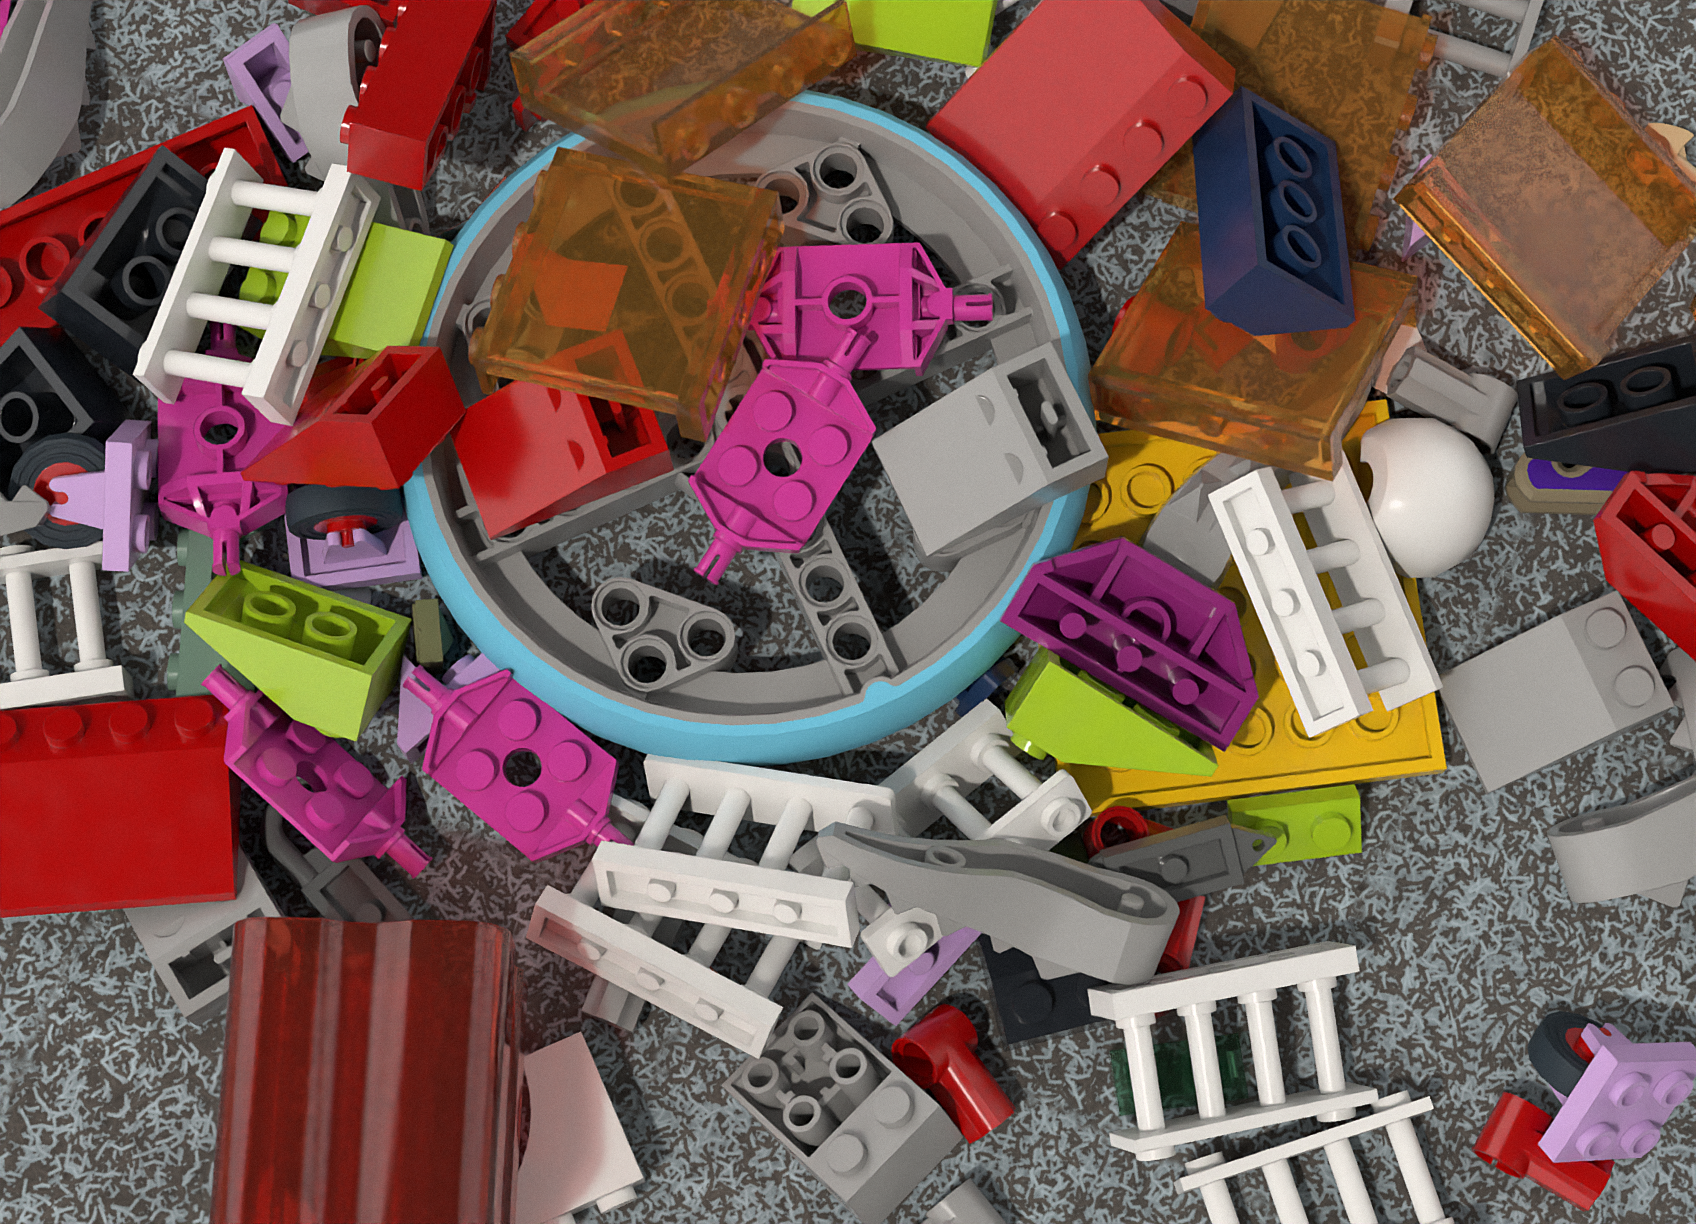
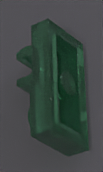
M1238 1033L1214 1036L1224 1102L1248 1099ZM1188 1040L1154 1044L1153 1050L1163 1111L1198 1106ZM1127 1050L1109 1051L1108 1057L1118 1118L1136 1115Z

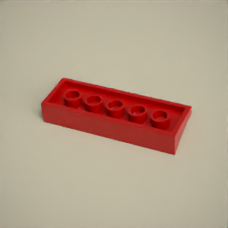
M250 105L1 210L0 347L19 327L55 328L60 325L38 309V306L74 255L160 146L166 147L207 180L215 172L224 148L235 149L264 180V184L288 187L253 106ZM252 208L251 213L261 220L264 225L270 210ZM263 225L256 233L252 241L256 242L260 240V233Z

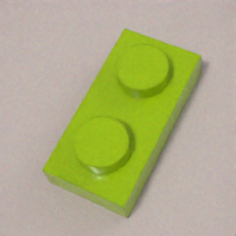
M1355 784L1227 800L1228 820L1231 824L1272 833L1277 840L1276 844L1253 866L1362 853L1360 795ZM1255 840L1252 846L1260 845L1262 840Z

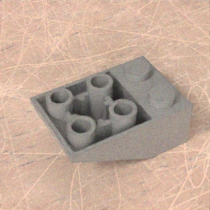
M1051 341L990 368L871 441L927 558L1104 478L1109 458Z
M240 841L238 850L237 900L123 909L151 963L182 1015L196 1026L201 1025L310 957Z
M813 992L772 1033L760 1058L757 1059L750 1055L721 1085L863 1224H881L963 1138V1135L936 1101Z

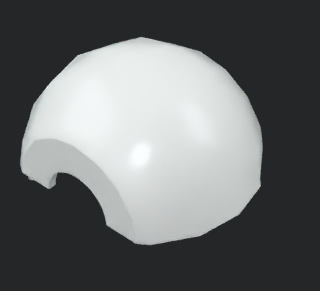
M1434 418L1388 419L1364 433L1361 439L1360 462L1369 463L1373 471V488L1366 505L1394 571L1407 578H1432L1471 557L1483 541L1488 529L1495 498L1493 476L1486 460L1475 444L1457 429Z

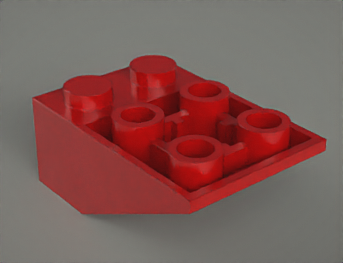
M622 331L560 354L465 409L466 413L449 431L490 540L674 471L668 446Z
M386 346L311 397L299 409L293 426L284 425L240 473L243 480L274 482L277 485L296 483L325 485L331 488L356 486L377 487L380 490L399 489L411 479L416 468L435 447L445 440L447 433L466 413L441 348L430 346Z

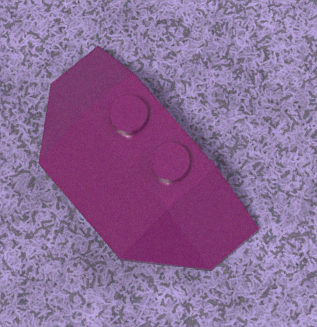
M1123 536L1034 562L999 618L1000 622L1224 752L1259 698L1234 601Z

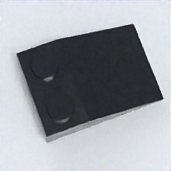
M163 145L156 150L74 255L38 306V309L140 384L141 382L133 375L138 363L140 348L148 338L205 197L208 183L205 177ZM250 213L240 238L242 240L252 241L263 225V222L252 213ZM230 264L225 279L232 271L235 264Z
M19 327L0 347V492L8 501H10L8 488L13 467L29 446L48 435L70 432L95 438L106 446L107 439L126 419L135 420L63 328Z
M1696 334L1516 381L1523 448L1527 458L1626 472L1641 471L1645 472V474H1696Z
M1080 832L1067 835L1048 850L1049 852L1085 864L1089 862ZM981 933L975 940L1004 1052L1116 1024L1115 1020L1091 1015L1087 990L1088 988L1113 984L1112 982L1081 972L1047 980L1041 978L1032 956L1012 947L998 953L993 949L990 936Z

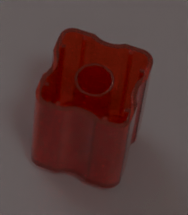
M253 917L234 923L209 1224H515L528 980L524 969L515 966L516 946L511 932L502 926L492 923L461 920H406L368 923L326 918Z

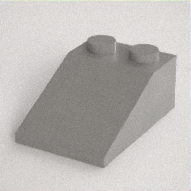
M1617 590L1556 616L1440 674L1439 678L1443 688L1437 690L1486 795L1656 721L1675 706Z

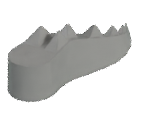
M18 0L0 38V208L15 203L27 194L55 158L79 152L82 147L77 120L81 105L89 106L91 100L85 78L86 51L96 50V43L89 25V15L92 2L103 0Z
M368 5L354 6L300 19L293 26L289 37L291 87L280 118L282 123L300 133L311 155L310 160L305 166L306 173L324 182L332 164L347 166L348 145L340 143L342 120L349 105L358 107L360 103V87L366 68L369 65L377 67L379 64V49L386 28L378 13ZM362 176L381 197L372 222L431 236L421 191Z
M1364 321L1325 378L1300 401L1268 422L1232 440L1190 474L1160 507L1142 535L1138 546L1216 591L1222 584L1234 557L1208 494L1257 469L1270 466L1280 489L1283 490L1290 483L1289 475L1324 458L1343 440L1363 410L1376 375L1379 341L1375 324Z
M1696 774L1628 804L1601 809L1564 820L1547 831L1572 902L1592 903L1640 894L1673 908L1680 906L1689 880L1696 876Z
M835 821L819 831L816 841L821 857L828 869L844 865L849 868L851 882L854 883V887L873 884L886 891L895 914L898 915L918 907L936 915L942 936H948L964 927L987 934L991 938L994 951L998 953L1015 947L1032 956L1041 978L1047 980L1079 972L1108 982L1124 985H1139L1152 980L1180 913L1177 902L1165 890L1151 882L1123 873L1097 868L1053 852L1004 839H924L891 835Z

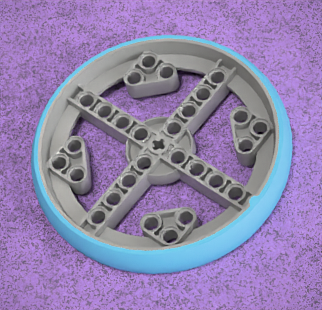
M765 85L712 86L669 93L615 110L580 126L545 147L509 175L476 209L451 242L454 246L419 345L441 348L465 409L503 388L513 379L522 377L560 354L571 351L578 331L547 328L544 317L536 313L539 303L515 235L560 257L571 244L598 223L614 214L679 351V355L663 375L652 402L653 411L669 449L674 471L582 505L577 510L564 512L527 526L524 532L517 537H498L490 540L454 443L448 432L445 440L431 451L413 472L411 479L401 486V493L415 545L434 587L457 624L481 653L500 671L505 669L513 674V679L521 686L551 706L569 722L598 737L645 754L685 760L721 761L746 766L785 765L829 757L871 744L902 730L951 701L990 669L1021 635L1018 631L1000 622L999 618L1034 562L1071 551L1084 515L1090 484L929 558L926 557L913 530V547L915 555L921 564L932 571H953L923 604L897 625L882 634L824 515L815 528L816 534L812 540L805 544L800 553L773 552L824 659L810 665L772 672L728 673L727 671L732 668L737 660L738 644L733 624L724 613L630 578L617 577L608 579L593 594L591 610L598 630L578 617L553 594L532 569L527 558L678 490H682L688 496L698 501L689 485L688 479L691 475H695L760 373L764 360L769 359L754 330L748 331L747 327L713 328L709 330L707 317L709 312L699 320L694 321L684 320L677 315L680 306L688 301L697 300L708 305V302H723L670 189L716 179L756 177L758 179L753 187L752 199L757 227L768 238L791 247L894 243V221L929 248L952 273L959 283L958 286L952 288L953 295L992 293L993 321L979 328L969 327L962 321H954V325H948V330L923 376H916L915 369L877 370L873 376L864 380L852 378L850 383L864 407L989 350L993 351L996 363L999 365L1051 341L1096 430L1094 382L1086 341L1072 299L1049 252L1026 218L997 185L962 155L927 132L887 112L843 97L790 87ZM837 170L847 171L855 178L852 184L841 189L829 187L823 182V179L830 172ZM646 192L657 197L654 205L647 210L635 211L626 207L628 199L636 193ZM781 195L790 196L798 203L795 209L786 214H775L765 207L771 199ZM862 224L873 225L882 233L878 239L870 243H859L849 236L853 228ZM665 246H673L683 252L680 260L668 266L656 264L651 260V257L655 251ZM498 322L509 326V332L499 342L491 344L484 343L478 339L481 330L488 324ZM716 355H726L736 362L732 371L719 377L707 374L702 367L709 358ZM684 436H695L704 443L700 453L688 459L678 458L670 450L674 442ZM778 442L771 445L764 456L765 466H780L789 473V476L794 474L802 463V455L799 449L789 442ZM829 577L837 580L843 587L840 596L827 603L818 602L811 598L807 593L808 588L818 578ZM616 601H633L639 605L640 609L639 614L631 623L619 626L613 625L605 619L609 607ZM714 630L725 637V644L718 653L711 656H700L692 651L690 648L691 642L701 631ZM859 634L866 638L871 646L867 654L862 658L847 660L839 656L834 650L837 641L844 635ZM649 656L658 657L666 663L664 674L655 682L641 683L632 677L633 667L642 658Z

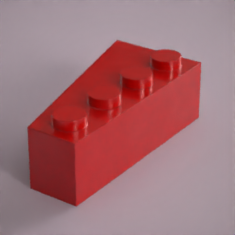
M497 0L400 1L397 16L398 25L396 28L388 26L383 34L379 49L378 66L369 65L365 70L359 93L360 103L358 107L349 105L342 120L340 143L348 145L347 172L418 191L424 189L444 156L447 139L453 141L459 132L462 113L470 114L475 106L477 93H474L475 89L484 91L489 82Z

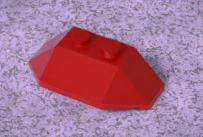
M1630 471L1622 477L1593 520L1605 579L1696 662V476L1666 473L1645 474V472Z

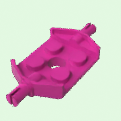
M920 242L777 247L753 293L746 294V302H708L707 310L709 314H707L709 330L713 328L747 327L748 331L754 330L769 359L823 363L825 359L829 360L846 333V329L851 328L858 332V335L846 356L849 355L861 335L871 342L853 370L915 369L916 376H923L948 330V325H954V321H993L992 293L953 295V289L945 288ZM845 290H855L864 295L867 301L861 314L851 319H842L835 316L830 310V305L838 293Z
M211 321L209 323L211 350H205V355L249 363L254 360L238 353L236 348L237 325L223 323L222 330L220 322ZM185 378L175 404L164 403L158 398V505L164 520L208 536L213 540L212 571L215 574L226 576L227 561L230 575H235L241 571L239 539L286 513L285 505L287 495L289 494V484L277 485L274 482L244 481L240 474L284 427V424L270 422L241 394L243 391L241 387ZM218 424H231L238 428L235 437L225 444H211L204 439L206 433Z
M851 328L846 329V333L829 360L825 359L823 363L765 359L760 373L695 475H691L688 479L690 487L716 530L713 534V542L697 567L693 570L704 578L716 558L720 557L707 576L709 582L718 585V581L736 553L741 555L743 550L800 553L876 434V426L850 383L852 381L851 372L867 347L871 344L866 337L861 335L849 355L846 356L857 338L858 332ZM778 442L794 444L802 455V463L799 469L787 477H778L771 474L764 465L766 451L771 445Z
M221 664L201 683L202 686H205L230 709L224 717L228 721L224 753L225 764L332 862L339 863L371 855L379 859L386 852L414 879L433 859L404 834L405 829L401 827L405 822L407 779L401 776L387 789L363 764L357 762L335 740L320 733L315 727L295 721L260 689L256 693L252 689L248 691ZM297 777L305 780L312 787L313 792L304 788Z
M419 665L411 673L430 688L429 692L409 676L406 678L403 687L431 708V714L434 715L422 770L527 856L533 863L545 861L585 843L598 847L601 841H614L619 844L634 846L635 843L611 824L613 821L608 818L619 762L555 709L513 679V674L505 669L454 690L453 688L447 689L423 669V666ZM521 751H531L537 754L542 765L539 778L533 784L526 787L512 785L506 775L508 760L512 755Z

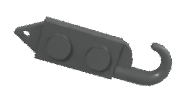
M269 804L264 809L259 825L261 842L273 861L388 989L393 985H398L440 998L442 994L433 949L438 945L360 858L335 863L317 847L303 855L284 833L282 827L284 817ZM426 977L433 979V984L429 988L422 986V980Z
M1223 815L1099 850V853L1089 860L1088 865L1151 882L1165 890L1176 902L1244 884L1243 875L1276 844L1277 840L1272 833L1231 824L1227 817ZM1255 840H1262L1260 845L1252 846Z

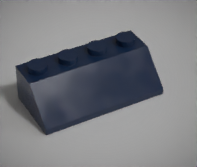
M1240 86L1192 135L1205 309L1209 310L1219 320L1232 323L1253 336L1347 328L1355 321L1336 144L1308 125Z

